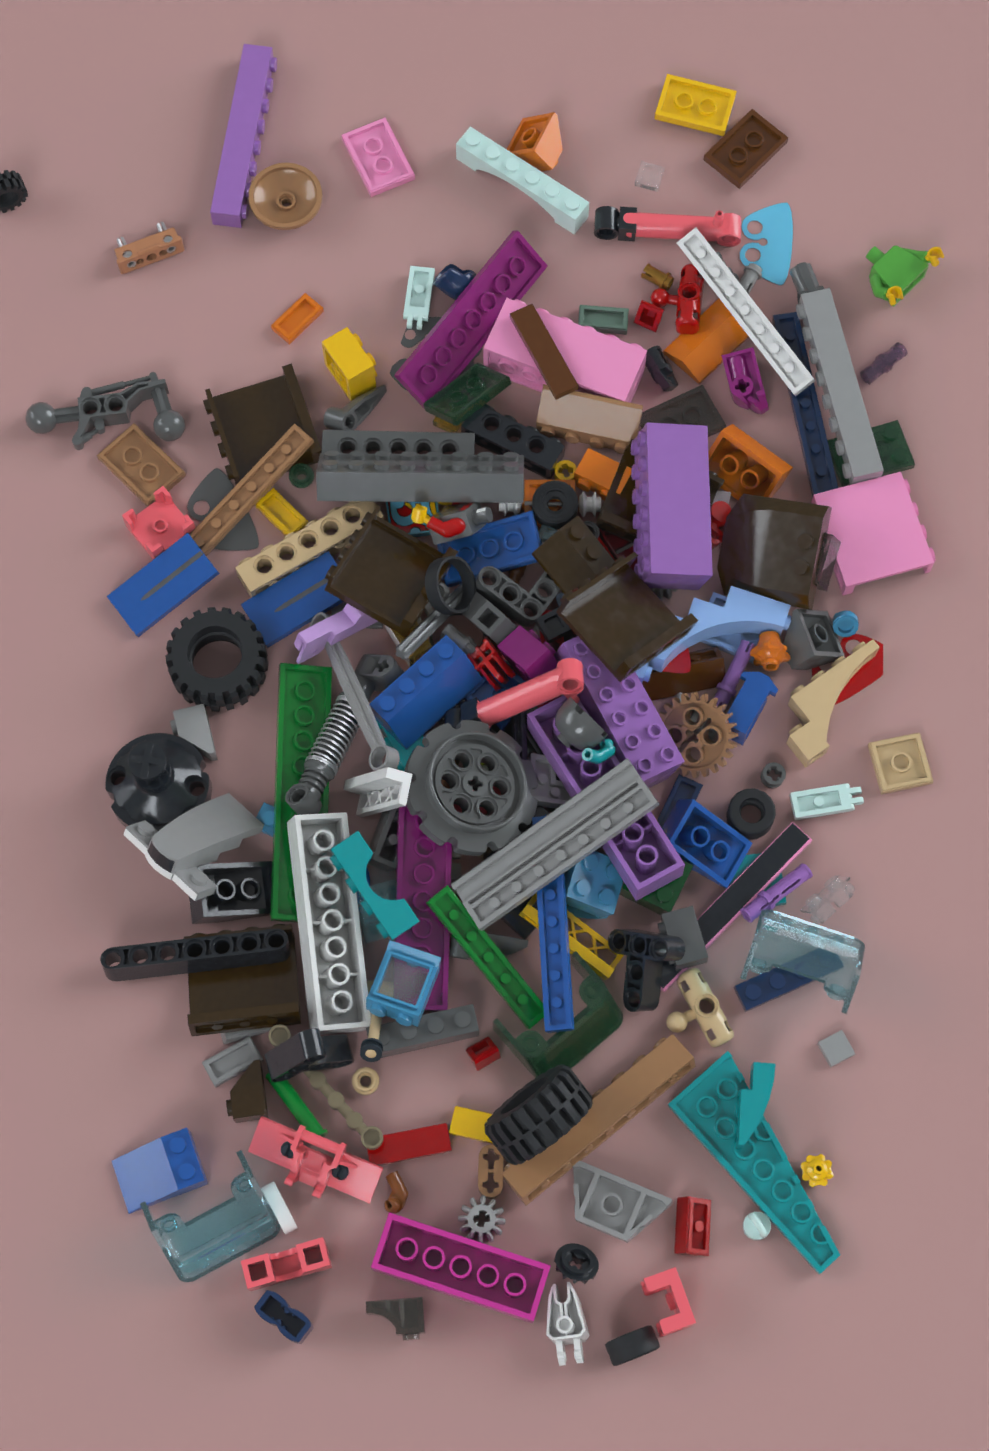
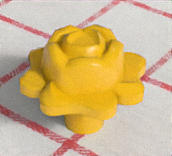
M823 1154L818 1156L808 1155L806 1162H802L800 1165L803 1171L802 1180H809L811 1187L817 1185L826 1186L828 1184L827 1179L833 1178L831 1171L832 1162L830 1160L825 1161Z

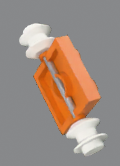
M524 480L523 503H499V512H504L505 517L507 512H513L514 515H518L521 512V507L524 513L532 511V499L535 491L542 484L553 480ZM557 480L567 483L575 491V480ZM582 492L579 496L578 507L582 517L585 516L586 512H592L593 516L596 517V512L601 511V497H596V492H594L592 497H587L585 492ZM552 499L548 503V507L552 511H558L563 506L562 502L558 499ZM537 522L538 531H558V530H559V529L553 530V529L545 528V527H543L541 524H539V523Z

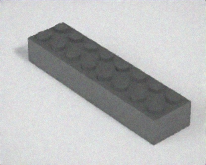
M330 450L320 453L316 470L317 501L523 503L524 455H519L515 452H507L504 455H493L491 452H480L478 455H468L466 452L442 454L437 451L428 452L427 454H416L413 451H405L401 454H391L388 451L365 454L363 451H352L350 454Z

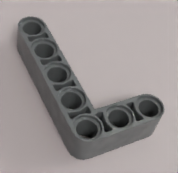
M584 521L594 536L598 538L600 535L598 526L592 521ZM493 566L482 568L475 577L476 592L523 627L532 626L560 591L545 571L529 593ZM482 577L489 578L492 581V585H486ZM538 589L545 590L548 597L541 596ZM503 593H509L513 601L506 600ZM524 608L531 609L534 616H527L524 613Z

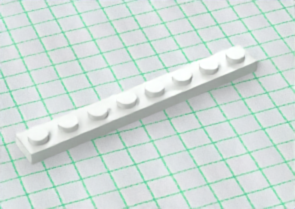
M697 227L677 242L678 246L795 397L815 382L809 371Z

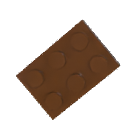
M751 109L704 155L703 160L740 189L787 144L788 137L755 110Z

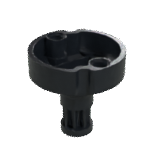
M167 733L143 735L123 746L111 761L105 782V789L110 798L114 800L111 808L122 825L126 827L146 820L159 831L185 812L211 800L212 782L209 775L203 772L206 764L202 755L185 739ZM118 777H125L119 785H114V781ZM196 787L205 788L201 795H192V791Z

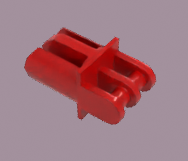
M485 638L483 640L484 643L480 647L477 645L475 651L472 654L468 653L467 657L474 665V669L480 671L497 692L501 689V686L496 679L502 684H506L509 679L505 673L511 678L515 677L516 674L501 657L502 653H499L495 646ZM490 649L491 653L487 656L485 652ZM481 656L483 661L478 663L477 659Z

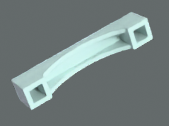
M471 126L456 143V159L474 171L482 170L512 184L544 208L555 219V223L572 234H575L587 220L589 215V202Z

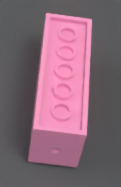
M506 298L483 348L484 371L542 393L543 384H547L510 319V313L527 305L521 300ZM536 309L579 385L576 391L629 403L632 402L644 374L647 350L636 343L629 344L621 341L614 335H605L597 332L593 327L573 323L569 318L554 316L545 309Z

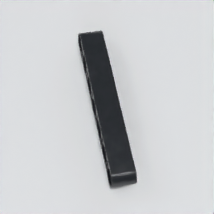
M275 928L111 947L101 954L100 961L106 977L111 981L118 982L280 963L289 958L291 949L287 933L282 929ZM275 944H283L277 948L272 947ZM248 947H255V948H254L253 950H251V951H246V950H245V949H247ZM222 950H228L224 954H218ZM195 953H201L197 957H191ZM174 956L170 960H164L166 957ZM142 959H147L144 963H137ZM119 962L116 966H110L113 963Z

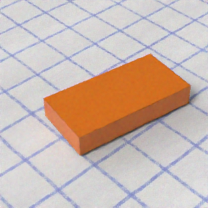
M304 293L271 325V329L290 345L324 312L323 307Z

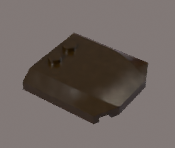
M743 494L726 518L717 570L724 595L728 596L731 586L789 604L791 605L790 607L812 610L817 584H814L820 550L823 535L828 531L832 507Z

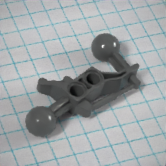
M151 372L149 376L126 382L121 381L94 389L84 387L80 397H78V406L54 409L51 405L44 402L32 404L27 410L25 418L27 426L38 434L51 432L56 424L79 421L78 430L72 438V443L76 450H82L84 443L92 439V436L97 433H105V426L130 423L131 412L143 401L153 398L157 411V416L153 423L156 435L165 441H175L182 436L185 430V420L178 412L171 408L165 379L158 380L155 372ZM130 386V387H128L127 389L123 390V391L120 392V393L105 394V393L117 391V390H120V389H124L125 387ZM117 406L122 407L119 411H112ZM90 410H97L94 414H87Z

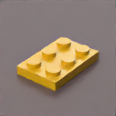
M667 74L654 119L724 136L737 91Z

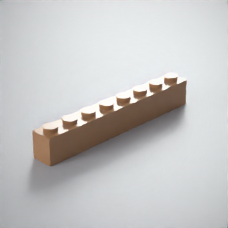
M673 1034L668 1038H661L654 1045L650 1053L639 1056L628 1071L618 1073L612 1079V1084L604 1090L599 1089L592 1095L593 1104L591 1109L566 1135H563L556 1143L529 1161L526 1160L518 1165L508 1163L504 1168L505 1171L502 1173L506 1183L527 1206L572 1169L578 1161L583 1160L695 1068L694 1057Z

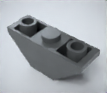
M478 592L475 593L469 609L461 613L497 645L517 628L510 619Z

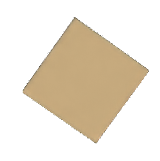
M920 732L868 744L881 795L933 783Z

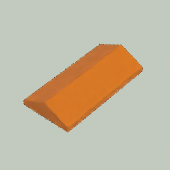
M719 298L701 315L699 331L696 334H680L663 353L694 381L700 384L723 362L721 355L734 352L749 336Z

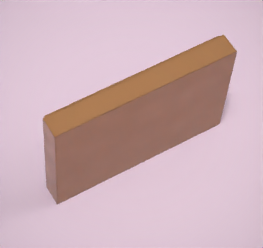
M135 423L97 455V458L147 507L156 501L153 495L156 490L164 486L169 491L186 476L185 471Z

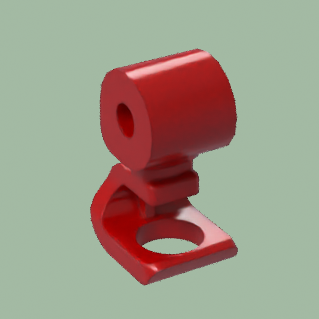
M717 501L710 506L712 550L722 542L723 533L720 529L725 526L726 518L732 510L730 505L724 501Z

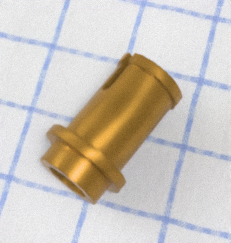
M647 264L643 270L646 273L641 274V278L666 291L671 288L674 282L671 273H664L651 266V264Z

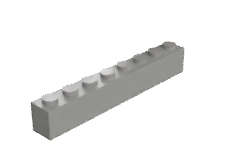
M826 288L801 294L799 304L796 305L798 319H803L805 326L802 328L805 342L809 341L811 347L809 349L810 361L812 364H816L818 371L815 373L817 385L823 388V406L825 410L829 409L831 416L829 418V427L832 433H836V451L838 456L842 455L843 457L842 471L844 478H849L850 485L882 477L883 466L831 290Z

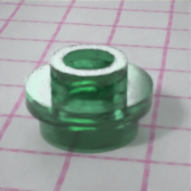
M303 463L293 466L289 471L290 483L296 488L310 486L314 481L312 468ZM300 474L306 475V478L303 480H299L297 477Z

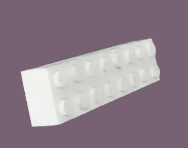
M347 812L294 815L287 822L309 1027L310 1029L318 1028L321 1035L364 1031L367 1027H370L371 1013L366 1009L368 988L357 894H353L346 884L345 880L348 876L344 870L338 871L330 860V857L333 856L331 848L350 836Z

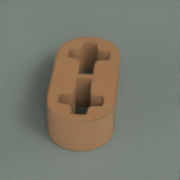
M493 1144L484 1146L479 1153L478 1188L481 1195L486 1196L488 1199L498 1197L503 1189L504 1157ZM490 1150L494 1151V1155L499 1156V1160H494V1169H488V1160L483 1159V1156L488 1155ZM488 1174H494L493 1181L495 1184H499L498 1188H494L493 1193H488L487 1188L482 1186L483 1183L488 1182Z

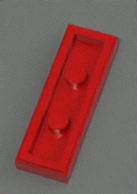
M447 1123L383 1135V1143L378 1149H367L369 1162L379 1166L452 1151Z

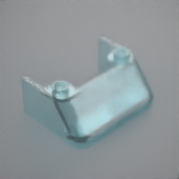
M765 909L760 913L740 978L746 980L749 969L754 973L763 974L764 972H769L772 966L822 982L824 983L823 988L830 998L843 1000L841 1012L847 1014L860 978L865 944L855 937L774 910Z
M242 1150L236 1153L245 1172L235 1177L231 1183V1191L234 1197L194 1219L184 1223L182 1218L175 1213H169L155 1219L145 1201L140 1203L153 1236L176 1275L183 1282H193L273 1239L280 1231V1224Z

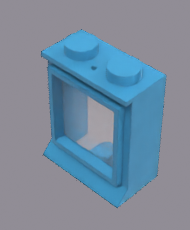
M389 940L387 950L366 998V1009L375 1016H387L396 1019L401 1025H414L418 1027L440 971L441 957Z

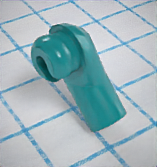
M605 739V742L599 743V750L584 749L582 758L585 761L600 764L615 754L616 747L613 746L614 743L611 739Z

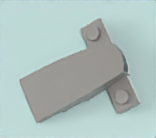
M227 793L185 812L159 831L144 820L126 826L123 835L145 854L148 863L157 872L173 880L185 893L196 901L214 894L217 887L197 866L216 862L220 853L238 848L242 839L261 833L264 824L233 796Z

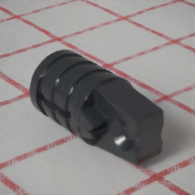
M660 346L649 348L645 363L647 370L663 391H672L678 386V382L673 374L671 364Z

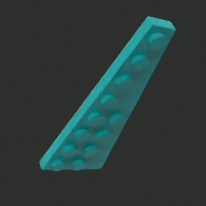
M727 1051L667 1106L820 1275L841 1254L826 1227L821 1222L811 1199L808 1198L799 1177L791 1167L787 1155L764 1115L745 1145L741 1149L736 1148L738 1093L741 1089L749 1088L745 1078L737 1068L732 1055Z

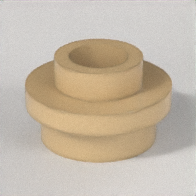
M369 1067L358 1069L352 1077L353 1088L361 1095L374 1093L379 1086L377 1072ZM369 1077L371 1079L370 1085H361V1079Z

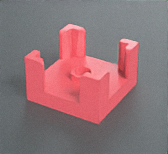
M164 486L153 493L156 501L140 513L135 515L134 510L130 509L122 515L128 530L152 559H155L185 534H190L195 529L194 522L187 514H182L173 503L171 494Z
M676 1267L643 1279L640 1284L644 1295L648 1296L666 1289L667 1294H665L668 1307L670 1311L674 1310L675 1315L661 1319L656 1324L659 1337L691 1327L696 1323Z

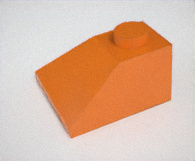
M552 112L523 118L507 150L541 172L553 170L558 164V158L563 151L558 115Z

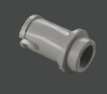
M754 263L745 266L744 274L739 281L748 294H750L756 281L762 277L761 267Z

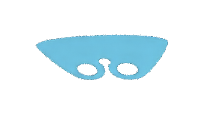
M779 203L760 209L747 216L742 222V231L746 237L752 240L765 238L768 243L765 246L753 242L744 245L740 251L741 262L745 266H748L750 263L757 264L762 269V278L777 285L785 283L791 262L793 221L788 203ZM749 222H760L763 227L762 231L759 234H751L747 230ZM750 248H755L759 250L761 257L758 261L751 262L745 257L746 251Z

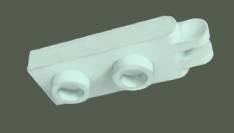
M410 266L403 319H407V329H412L413 320L417 321V330H422L423 321L428 322L435 268Z
M846 783L791 792L789 797L794 820L855 810V805L864 803L863 797L852 798V795L862 793L861 787L850 788V785Z

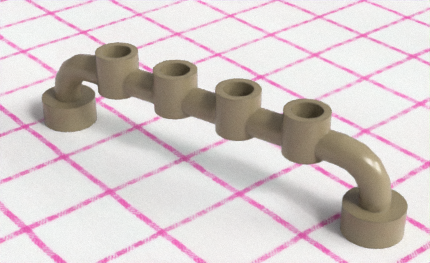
M279 1024L270 1029L268 1037L271 1044L277 1047L291 1038V1033L286 1026ZM317 1070L303 1072L309 1078L311 1086L315 1090H320L328 1099L329 1106L333 1110H338L346 1119L348 1127L361 1135V1142L365 1148L376 1150L382 1145L383 1134L381 1130L375 1126L367 1127L363 1122L361 1114L354 1112L347 1105L343 1094L335 1091L328 1084L322 1072Z

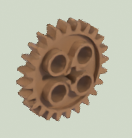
M693 692L691 698H689L687 693L681 694V701L677 697L672 698L673 706L669 703L663 705L667 713H658L678 750L683 743L693 736V731L701 728L708 718L712 720L707 727L697 734L698 739L691 741L680 752L685 762L675 772L682 768L683 777L687 776L690 771L693 778H697L700 771L703 777L709 775V769L713 773L718 772V765L722 767L727 765L724 757H733L729 749L737 747V744L731 741L732 738L738 736V733L731 732V728L735 727L737 723H729L728 721L733 713L724 714L723 711L727 705L716 706L718 702L717 697L709 702L708 693L703 694L700 699L698 692ZM692 710H696L700 715L698 723L693 722L690 718ZM674 728L681 731V741L673 738L672 731ZM710 728L717 731L719 736L717 742L710 740L708 735ZM692 747H696L700 751L699 760H695L691 756Z

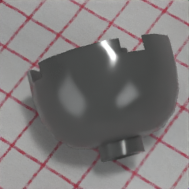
M571 697L561 705L556 713L555 726L560 732L557 738L567 748L571 745L579 750L594 748L608 736Z

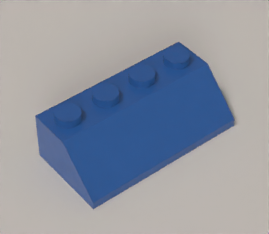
M445 635L369 705L376 720L407 750L442 719L447 710L454 708L483 679L478 671L474 669L475 667L467 655Z

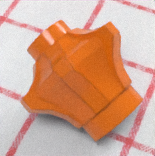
M775 631L761 633L756 647L750 651V656L755 658L753 661L754 665L763 666V669L766 671H775L778 669V665L791 659L790 655L786 652L787 646L782 644L780 635Z

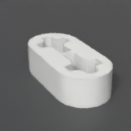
M273 1181L263 1186L262 1190L285 1235L297 1229L298 1227L275 1182Z

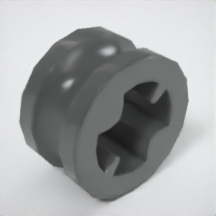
M775 762L767 764L761 772V782L768 788L779 787L786 778L784 767ZM771 770H774L775 774L780 775L776 781H772V777L767 776Z

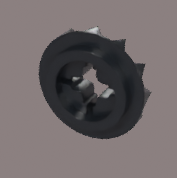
M576 1243L565 1244L560 1247L554 1258L556 1271L562 1273L563 1279H572L574 1284L578 1281L586 1284L588 1280L594 1279L599 1269L598 1259L589 1248ZM574 1261L575 1264H581L580 1269L575 1265L571 1266V1262Z

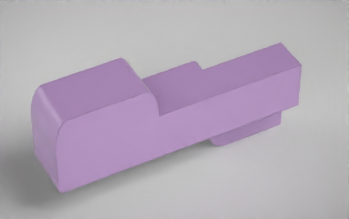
M347 603L342 611L298 633L294 642L295 647L300 651L296 660L297 664L319 654L324 649L327 641L330 645H334L378 621Z

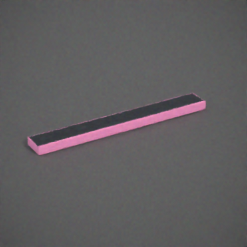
M793 822L697 919L706 950L741 915L740 909L757 898V894L765 890L812 842V839ZM663 961L660 989L665 993L688 968L676 971L674 964L669 965L668 961Z

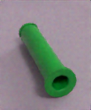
M266 1074V1080L272 1085L298 1123L306 1126V1130L325 1137L329 1131L322 1128L288 1080L271 1082L270 1074Z

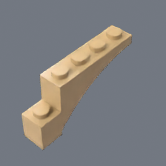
M874 639L867 644L861 642L853 648V653L847 658L841 656L832 663L830 670L827 672L821 670L811 678L812 682L807 686L800 685L790 693L791 697L788 706L802 724L796 725L789 731L790 736L786 744L805 768L827 753L830 746L826 742L827 732L834 705L849 680L863 665L876 656L879 645Z

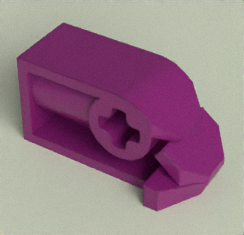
M751 347L721 355L734 403L757 414L767 412L769 407L754 348ZM741 389H746V392L741 393Z

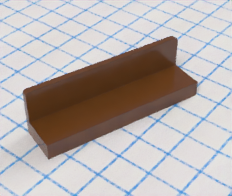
M718 646L689 652L691 668L688 673L652 670L649 681H643L642 683L651 701L672 697L679 692L684 694L715 688L719 682H722L726 674L724 657Z

